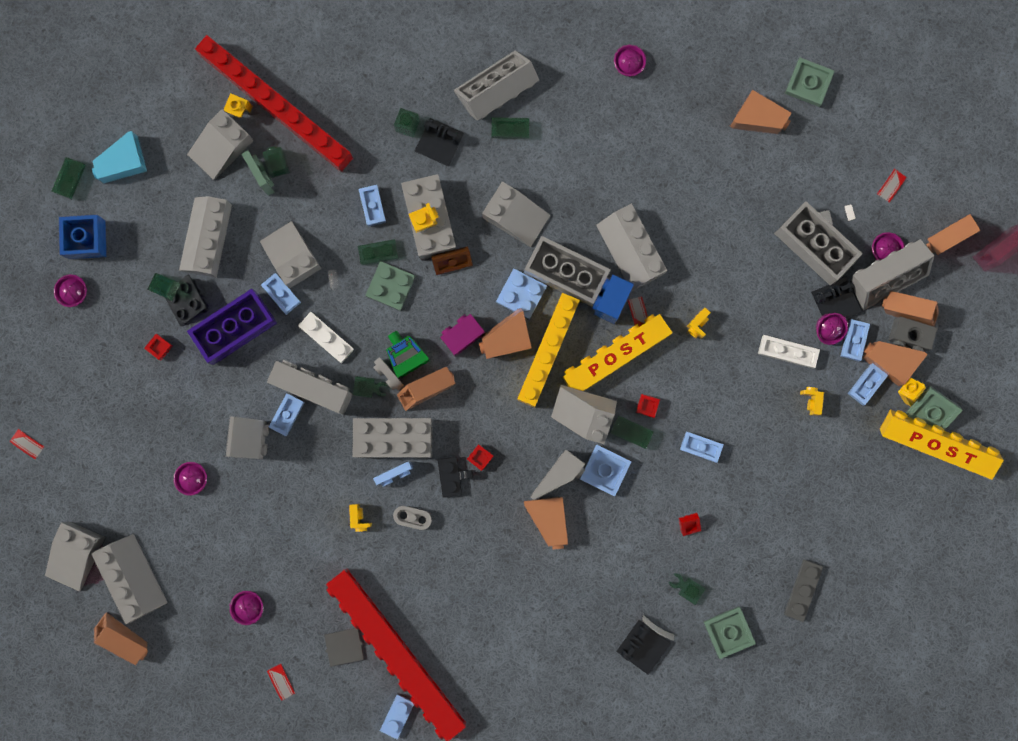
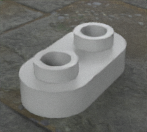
M380 357L374 361L376 365L373 368L380 376L384 374L388 378L386 383L392 390L396 388L399 391L404 387L402 382Z
M400 506L393 513L394 521L402 526L425 530L432 523L430 513L425 510ZM401 512L407 513L406 519L400 517ZM421 516H424L426 518V522L424 524L419 522V518Z

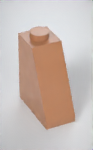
M752 90L730 127L733 129L778 134L781 129L785 131L791 122L788 119L791 112Z
M971 214L928 238L929 243L926 245L932 253L936 252L939 255L981 230Z
M890 291L889 295L884 297L882 304L886 314L895 317L901 316L935 327L939 314L936 301Z
M522 308L514 311L481 336L482 342L479 343L481 354L485 353L486 359L531 349Z
M877 341L873 344L869 343L865 347V354L862 359L869 364H875L888 375V379L901 386L906 384L927 354L923 351Z
M444 367L407 384L397 394L404 410L407 411L451 388L456 384L454 375L447 367Z
M563 497L524 501L525 508L547 545L552 546V549H563L564 545L568 544Z
M107 612L94 628L95 644L134 665L139 660L142 661L148 653L147 642Z

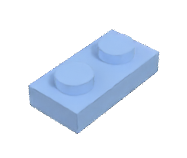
M373 185L360 188L359 193L367 226L386 223L378 186Z
M276 273L261 284L286 315L301 303Z
M853 319L849 320L848 331L840 357L855 361L862 360L870 324Z
M872 363L851 388L848 395L861 405H866L888 375Z
M286 393L269 428L287 436L305 402Z
M686 432L680 450L718 463L724 444Z
M408 461L373 479L376 485L382 484V487L391 484L394 477L399 476L401 479L411 474L409 470L413 469L411 462Z
M397 693L380 731L398 739L414 704L412 701Z

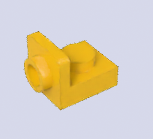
M230 93L224 111L242 118L244 111L251 113L253 106L248 100Z
M429 203L425 204L426 207L408 214L416 233L437 225L436 218H439L435 207H430Z
M703 308L687 325L689 328L688 332L694 338L699 337L701 339L706 335L698 327H703L709 320L707 316L711 312L706 308Z
M909 378L898 393L904 403L911 407L921 396L926 386Z
M806 387V390L800 391V395L811 396L807 403V410L810 411V415H822L824 392H819L818 388Z
M359 504L349 505L350 528H355L356 532L367 531V527H372V523H360V520L363 519V508H359Z

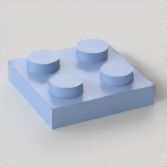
M513 268L496 303L513 312L522 308L524 317L530 320L547 285Z
M596 445L580 480L615 496L631 461Z

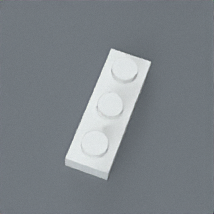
M312 312L298 325L340 363H343L354 350Z
M763 335L758 354L814 369L816 368L820 349Z

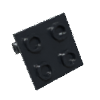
M430 118L424 124L425 130L415 152L449 167L464 132Z
M189 274L163 293L180 327L200 312L206 313L209 311V305L202 299L203 294H199L201 290L198 289L195 279H192Z
M846 277L811 292L822 316L829 313H838L845 318H849L862 312L852 291L854 284L852 281L848 282Z
M638 620L616 652L649 675L671 643L641 620Z

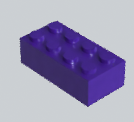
M250 289L187 330L206 362L215 365L276 325L277 322L259 294L254 289Z

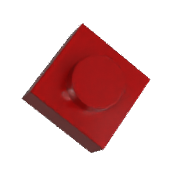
M155 334L144 349L161 361L173 345L159 334Z
M641 394L636 413L655 418L660 399Z
M478 444L467 460L483 471L493 458V455Z
M697 513L678 518L683 536L701 531L700 518Z

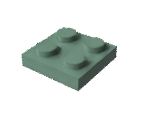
M799 57L785 94L820 107L833 77L834 70Z
M249 151L242 153L262 190L268 196L273 194L274 190L272 187L274 183L270 176L267 175L261 160L258 159L256 154L252 156Z
M380 261L365 296L401 311L416 276Z
M929 386L906 414L912 419L917 417L924 420L926 424L931 426L938 425L945 430L963 410L959 405Z
M739 606L703 621L719 659L756 644Z

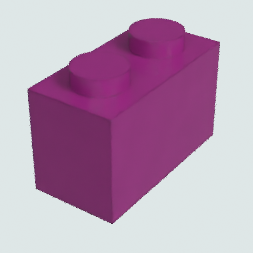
M464 314L457 320L458 324L454 327L449 326L442 331L443 335L440 338L455 357L485 334V331L471 314L468 316Z

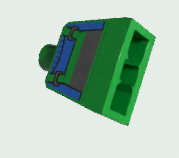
M398 331L388 335L393 345L387 348L386 351L398 379L430 362L426 354L410 336L402 339Z

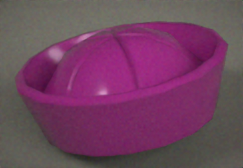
M625 45L615 53L614 65L622 75L628 77L635 76L645 68L646 56L641 48L635 45Z
M882 233L873 241V256L876 260L881 261L891 252L903 249L905 247L904 242L895 233Z
M65 275L56 282L54 296L59 304L65 307H74L85 300L87 287L79 276Z
M838 313L825 314L820 317L816 324V334L819 340L827 345L839 343L844 339L848 331L846 318Z
M196 462L181 464L174 474L176 489L185 495L200 493L207 483L205 469Z
M242 591L232 598L230 614L237 623L251 625L261 618L263 602L256 593Z

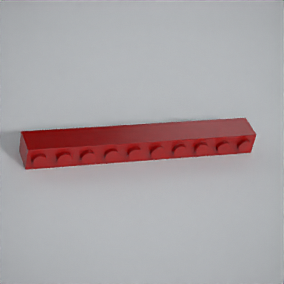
M208 35L196 46L195 50L201 58L340 172L352 161L353 157L346 148Z
M346 568L326 584L328 587L326 590L332 598L336 597L340 602L339 607L342 612L348 613L352 618L350 620L352 625L356 629L360 628L364 635L362 637L368 645H373L376 649L374 651L376 656L381 661L384 660L388 665L386 668L392 676L396 675L404 692L408 691L412 696V703L417 708L420 707L423 710V717L429 724L432 722L436 727L435 732L441 740L444 738L446 741H449L466 728L467 723L350 571Z

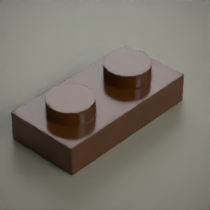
M468 246L431 256L436 275L473 266Z

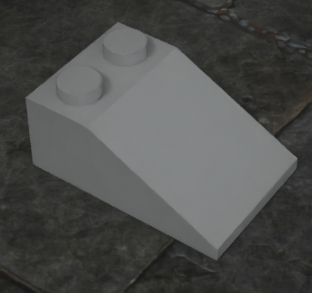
M221 109L208 122L187 155L215 180L254 140Z
M504 182L500 184L482 213L483 219L529 247L532 246L550 217L547 212Z
M292 221L260 241L277 273L289 289L322 269Z
M561 385L551 417L583 438L605 444L615 415L617 401Z
M230 416L226 456L263 459V455L266 456L267 444H265V436L269 434L267 421Z
M564 450L530 498L534 500L574 480V478L579 479L585 471L583 468L585 464L570 452Z
M62 522L52 542L45 576L77 591H81L94 563L91 553L101 548L105 537L72 522Z

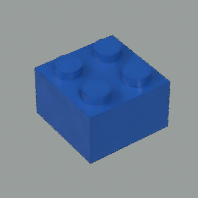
M98 215L59 217L60 255L67 259L106 257V220Z
M612 275L611 279L606 278L600 291L604 294L603 296L598 295L592 308L596 310L594 315L615 324L634 284L615 275Z

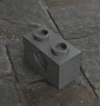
M900 316L893 321L888 341L894 342L893 345L907 346L914 350L926 352L932 349L937 328ZM909 332L914 333V341L909 338Z

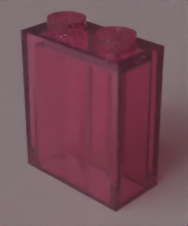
M1018 224L1006 229L973 256L974 260L984 271L1001 265L1018 251Z

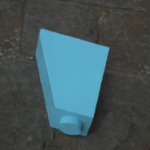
M132 131L127 132L93 160V175L102 183L147 171L138 136Z

